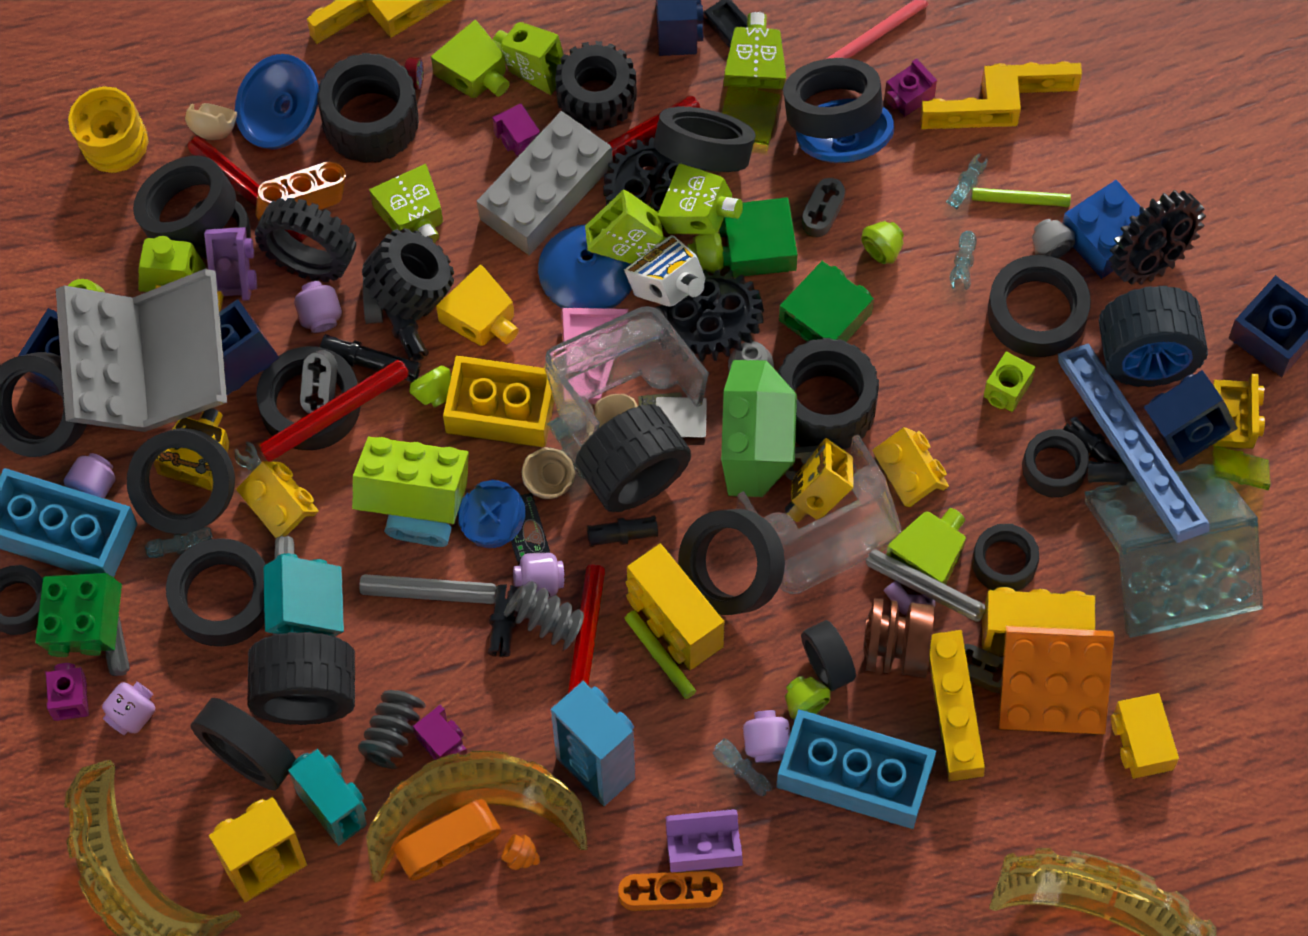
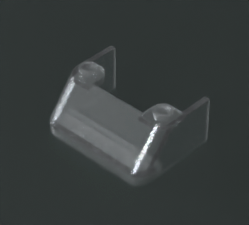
M649 306L637 308L551 347L546 353L544 364L560 420L580 447L587 441L589 436L600 428V422L593 415L594 411L588 401L589 399L641 375L651 387L656 389H667L679 384L693 404L699 407L703 403L709 374L665 316L658 309Z
M859 435L852 437L850 455L853 456V467L856 470L853 476L852 491L858 500L798 529L793 519L787 514L778 512L764 517L777 532L783 546L785 570L780 588L786 593L799 594L865 561L872 550L876 549L880 552L886 550L890 542L901 533V524L886 478ZM745 492L739 493L737 509L749 510L757 514Z

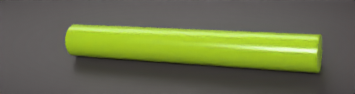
M973 187L971 200L1070 207L1071 194Z
M635 610L628 613L624 618L682 696L685 699L693 696L696 693V689Z

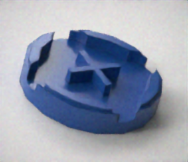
M498 480L483 481L474 486L476 488L470 494L467 492L462 498L458 510V524L465 536L477 546L488 549L502 547L512 541L522 529L526 517L525 503L520 493L506 482Z

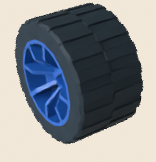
M1149 286L1137 290L1134 289L1116 297L1112 302L1110 301L1099 315V328L1107 372L1110 373L1112 378L1119 380L1123 384L1136 387L1167 385L1192 375L1204 364V360L1207 359L1208 348L1200 305L1196 297L1180 288Z

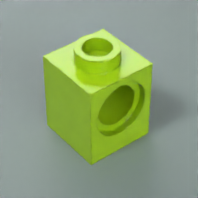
M1006 351L987 380L983 397L988 399L996 408H1005L1013 413L1032 383L1036 367ZM1008 381L1015 386L1008 388L1003 386L1001 382Z

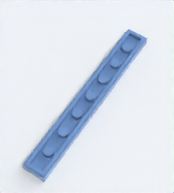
M1089 343L1059 353L1058 363L1175 541L1179 543L1209 532V522Z

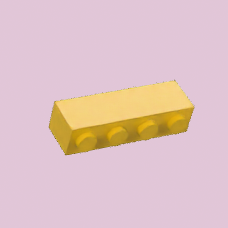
M962 630L932 634L929 666L948 781L984 777L985 766Z

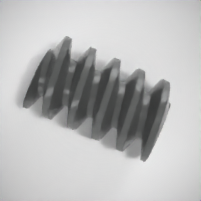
M534 581L521 585L507 604L504 616L507 617L514 610L517 611L515 621L517 624L527 617L529 619L527 630L531 631L537 625H540V638L551 632L553 633L551 644L554 646L563 639V651L566 650L580 631L584 613L579 609L572 612V605L568 602L560 606V598L557 595L551 596L548 599L549 592L545 588H541L536 592L537 584Z
M387 690L381 695L383 703H379L376 706L375 713L377 715L371 717L369 721L372 728L365 730L364 738L366 740L359 743L358 750L372 763L384 768L396 769L398 767L390 759H401L403 757V753L396 746H408L409 741L402 736V733H414L413 727L407 722L408 720H420V716L413 711V708L424 709L426 704L412 694L400 690Z

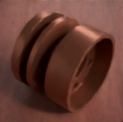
M874 598L873 606L866 618L863 644L866 671L875 672L877 656L885 657L883 673L890 672L893 660L897 658L901 659L903 675L926 678L933 629L934 605L910 603L906 618L899 617L897 601H891L890 615L887 616L882 615L883 599Z

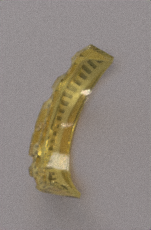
M471 751L466 755L456 753L439 758L424 765L422 770L412 775L403 782L402 780L390 792L389 798L379 810L374 821L371 822L366 839L374 883L381 882L390 861L395 855L393 847L400 840L413 834L433 819L457 810L478 799H484L487 805H505L535 813L564 831L580 850H588L582 804L573 791H570L559 779L549 773L545 767L533 761L528 762L499 751Z
M106 760L81 768L65 795L64 808L69 807L70 835L66 840L70 859L74 857L76 859L81 874L78 883L94 912L102 917L104 924L116 936H218L242 916L237 910L223 915H206L193 912L176 904L159 891L141 870L124 837L115 800V764L111 760Z
M1036 848L1034 855L1017 857L1014 853L1005 856L989 905V909L994 911L1017 905H1049L1068 908L1111 921L1140 936H1216L1217 930L1210 919L1201 920L1189 909V900L1177 891L1166 892L1159 889L1155 885V878L1124 864L1114 863L1103 857L1078 851H1072L1070 856H1061L1054 853L1051 848Z

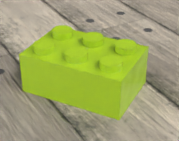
M368 436L353 474L352 509L454 524L467 486L469 451L458 450L453 447L424 445L419 442L390 440L385 437L376 438Z

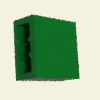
M788 197L742 202L743 209L738 219L724 217L718 231L721 237H725L726 246H722L723 266L730 267L734 278L740 275L745 277L797 271L798 254Z
M822 260L780 304L779 321L806 342L822 338L840 339L847 342L872 315L874 298L865 287L861 285L856 286L848 280L838 267L829 266Z
M108 573L43 576L35 643L54 657H68L71 652L98 656L101 654V651L115 650L122 584Z

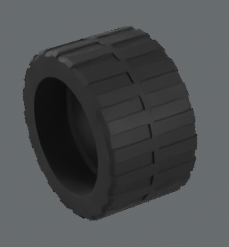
M354 54L338 61L324 74L325 76L319 84L317 101L326 139L337 153L344 155L350 160H357L362 163H376L395 157L396 154L401 151L403 152L408 147L407 145L410 141H413L419 125L414 83L408 75V71L404 66L399 65L398 61L381 54ZM363 94H382L397 103L395 109L388 116L370 123L354 122L340 114L341 109L347 102Z
M814 339L794 348V351L783 360L778 374L794 392L802 383L809 379L829 376L849 384L858 396V402L853 407L835 415H823L812 412L797 399L795 442L800 444L801 447L820 445L827 438L842 449H847L864 438L865 433L870 430L876 413L879 379H877L875 366L870 362L871 359L861 352L860 348L840 339Z
M654 404L640 405L613 417V419L603 424L589 436L577 453L575 465L606 510L610 512H623L646 503L678 479L690 462L691 450L661 407Z
M312 632L277 634L254 643L248 651L247 706L249 711L261 719L288 725L322 724L347 716L355 707L354 648L348 642L335 636Z

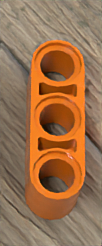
M326 162L262 183L258 188L255 212L257 219L260 221L270 202L273 200L277 201L279 198H283L285 201L287 198H294L296 202L299 199L306 200L308 206H311L312 203L319 205L318 210L336 205L342 200L346 176L345 169L337 163Z
M478 799L400 840L393 847V851L409 880L416 881L491 842L501 834L502 829L486 801Z

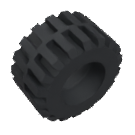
M595 41V45H589V42L582 43V48L580 49L574 46L570 49V56L566 54L562 56L561 64H558L556 68L555 81L557 104L565 114L579 124H583L588 130H590L591 126L597 127V131L604 130L605 125H609L610 128L617 126V120L623 122L628 118L627 112L632 113L637 97L636 69H634L632 59L626 57L624 50L616 51V45L609 43L608 46H603L602 41ZM592 80H602L611 84L608 89L600 92L587 91L581 87L584 83Z
M396 229L387 234L365 260L362 276L365 277L363 280L365 287L370 290L369 295L372 299H376L379 302L378 305L382 309L386 308L389 310V314L393 316L398 314L402 319L408 320L411 317L413 320H418L422 316L426 317L451 290V286L454 284V278L452 277L454 269L449 265L451 262L449 257L444 255L441 246L436 245L433 239L428 236H422V233L416 230L412 233L409 229H402L401 231Z

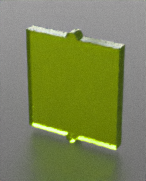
M729 85L722 113L736 118L751 127L756 135L754 143L769 145L780 94L758 91L756 87L748 89Z
M1214 445L1212 450L1213 476L1238 482L1240 485L1245 484L1269 491L1271 482L1268 459Z

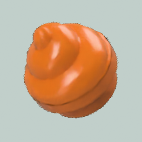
M516 834L510 837L501 856V860L507 862V867L519 870L522 867L529 868L540 863L539 854L536 852L535 844L531 842L530 837L526 835L520 837Z

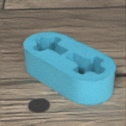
M388 515L384 532L388 536L402 541L434 547H445L448 544L452 527L448 523Z

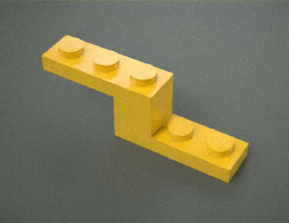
M336 0L326 7L315 10L307 18L310 36L318 44L370 12L390 38L453 0Z
M1063 61L1056 64H1037L1030 62L1024 65L998 63L992 66H984L981 83L983 99H932L930 101H923L920 116L921 129L1018 126L1021 111L1019 93L1078 91L1082 77L1081 63Z

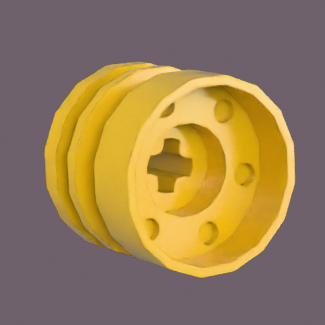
M105 86L90 89L79 96L71 106L68 116L70 131L78 143L82 154L92 167L102 172L116 173L124 171L137 164L146 153L149 141L147 129L139 117L134 103L125 92L117 88Z

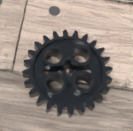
M653 137L649 140V146H644L640 140H637V149L635 150L626 145L625 156L616 153L615 163H608V173L604 174L605 185L603 186V195L606 196V206L624 189L629 193L639 192L640 194L635 197L645 204L651 198L649 206L659 213L660 207L658 205L663 203L679 163L657 151L653 144ZM669 165L661 176L664 166ZM646 166H651L654 169L644 170L642 168Z
M1173 190L1169 197L1163 193L1158 202L1151 199L1148 208L1145 209L1141 206L1139 208L1140 214L1137 217H1129L1131 221L1129 226L1120 228L1124 233L1114 238L1118 245L1110 249V252L1113 254L1109 258V261L1112 263L1110 267L1125 283L1128 281L1131 285L1136 281L1142 285L1146 278L1152 282L1157 273L1161 277L1164 276L1165 269L1167 267L1175 268V261L1177 259H1184L1185 255L1183 253L1185 250H1190L1194 247L1191 242L1200 238L1197 231L1205 226L1201 222L1206 218V215L1203 213L1204 207L1191 193L1187 194L1184 190L1180 193Z
M720 269L710 276L706 270H703L706 279L704 289L699 296L691 297L688 295L674 306L662 305L656 307L658 316L655 317L660 338L665 340L667 348H674L675 355L685 351L687 360H690L695 354H698L700 362H703L706 355L711 354L712 359L717 361L718 353L723 352L725 356L730 357L731 348L742 351L741 342L752 343L751 333L758 334L760 332L758 324L764 323L762 315L764 307L760 292L754 289L752 281L745 282L744 275L734 279L733 271L731 270L725 276H721Z

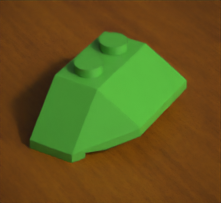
M733 360L724 388L721 461L728 496L764 497L769 489L795 463L797 394L766 360Z

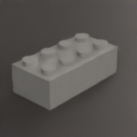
M561 111L477 200L480 220L530 256L604 174L607 173L608 163H613L612 146Z

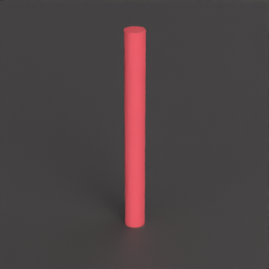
M913 0L828 58H851L928 6L927 1Z

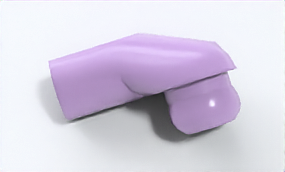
M894 581L883 590L891 601L898 602L899 612L905 616L907 615L910 603L934 605L935 607L934 600L923 594H907L897 581Z

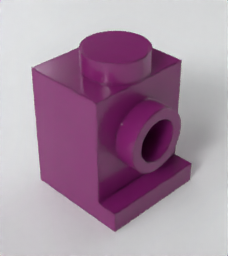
M916 58L909 67L886 81L885 99L893 109H898L906 117L921 107L923 101H930L935 97L937 79Z
M521 103L493 117L495 136L497 139L501 138L507 151L513 150L517 157L540 134L539 129Z
M61 663L54 667V671L46 672L47 710L52 719L59 721L89 716L86 676L82 668H76L72 663ZM69 686L66 690L59 689V687Z
M441 704L413 726L415 738L440 767L446 766L448 763H457L466 755L468 750L463 745L461 739L464 737V734L453 720L447 722L446 712Z

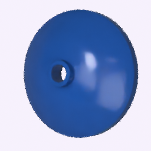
M276 54L261 60L246 74L237 92L235 111L237 112L236 122L238 128L249 142L264 149H279L292 144L305 133L312 123L318 107L317 93L319 92L316 76L310 66L295 56Z
M839 99L818 106L835 107L850 103L856 99ZM883 107L878 120L857 134L842 138L821 139L806 136L796 131V137L800 148L818 160L829 163H851L871 157L885 147L893 136L894 123L889 111Z
M586 224L572 226L557 233L543 248L538 263L541 287L553 303L561 308L611 309L620 304L629 295L632 288L624 270L631 263L588 251L585 232ZM591 256L592 259L585 261L582 259V257Z

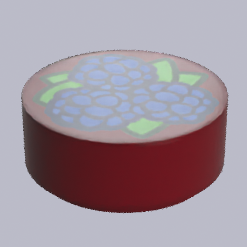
M409 57L405 62L404 68L413 80L414 89L420 90L424 79L423 61L420 57Z

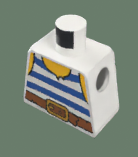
M673 235L669 236L624 270L635 296L669 307L676 305L688 295L691 297L699 296L704 289L706 279L697 256Z

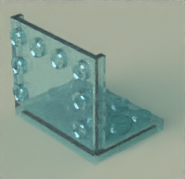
M1200 464L1194 469L1180 472L1175 471L1209 522V532L1179 543L1175 541L1137 482H1128L1127 486H1120V484L1114 486L1101 485L1095 490L1085 492L1087 507L1119 553L1125 630L1130 638L1264 609L1258 517L1216 464Z

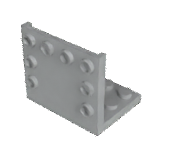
M203 269L134 298L65 285L56 289L66 421L147 432L227 403L216 272L214 270Z

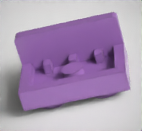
M246 227L206 229L204 235L208 270L216 272L217 291H222L224 296L242 295V301L249 300L251 291L257 289L256 271L250 270L249 258L254 257L252 238H247Z
M737 810L671 815L665 818L671 872L743 866Z

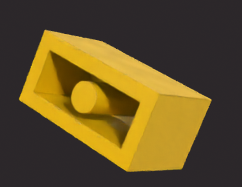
M1155 693L1118 701L1114 713L1110 717L1111 726L1114 734L1121 737L1123 747L1120 748L1121 760L1125 768H1130L1132 778L1135 779L1174 770L1179 756L1160 694Z

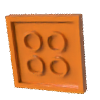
M1006 626L998 719L999 729L1106 734L1114 648L1113 631Z

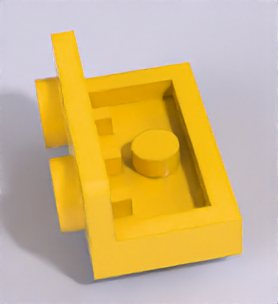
M1251 374L1248 381L1214 380L1213 385L1223 398L1238 429L1214 443L1213 446L1253 449L1258 436L1263 437L1265 429L1264 416H1259V406H1262L1264 401V386H1259L1258 374Z
M905 427L872 451L904 506L911 507L936 488L944 491L949 485L944 478L947 475L944 467L937 459L933 460L928 451L930 444L926 437L920 431L915 432Z
M262 461L236 490L275 538L285 537L306 516H315L319 510L313 504L314 499L312 495L296 484L292 479V471L285 464Z

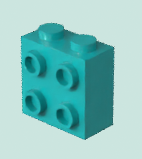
M292 553L280 554L276 559L263 566L265 632L274 634L312 632L327 634L332 637H336L344 632L342 569L340 566L330 565L322 559H300L296 554Z
M316 749L311 754H302L293 762L292 768L288 771L297 795L338 846L367 825L364 815L367 808L362 802L364 797L353 782L346 785L345 780L341 776L342 770L331 755L325 758Z

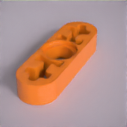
M711 871L631 874L621 880L618 887V896L622 906L631 911L709 908L720 902L723 896V882L716 873ZM674 882L678 884L681 888L680 896L674 900L665 899L660 893V889L665 883ZM686 882H691V889L702 888L703 882H710L711 888H717V890L711 891V897H704L703 891H691L692 899H686ZM649 883H655L654 895L656 900H650V893L639 894L638 900H631L630 894H624V892L630 891L631 885H638L639 891H650Z

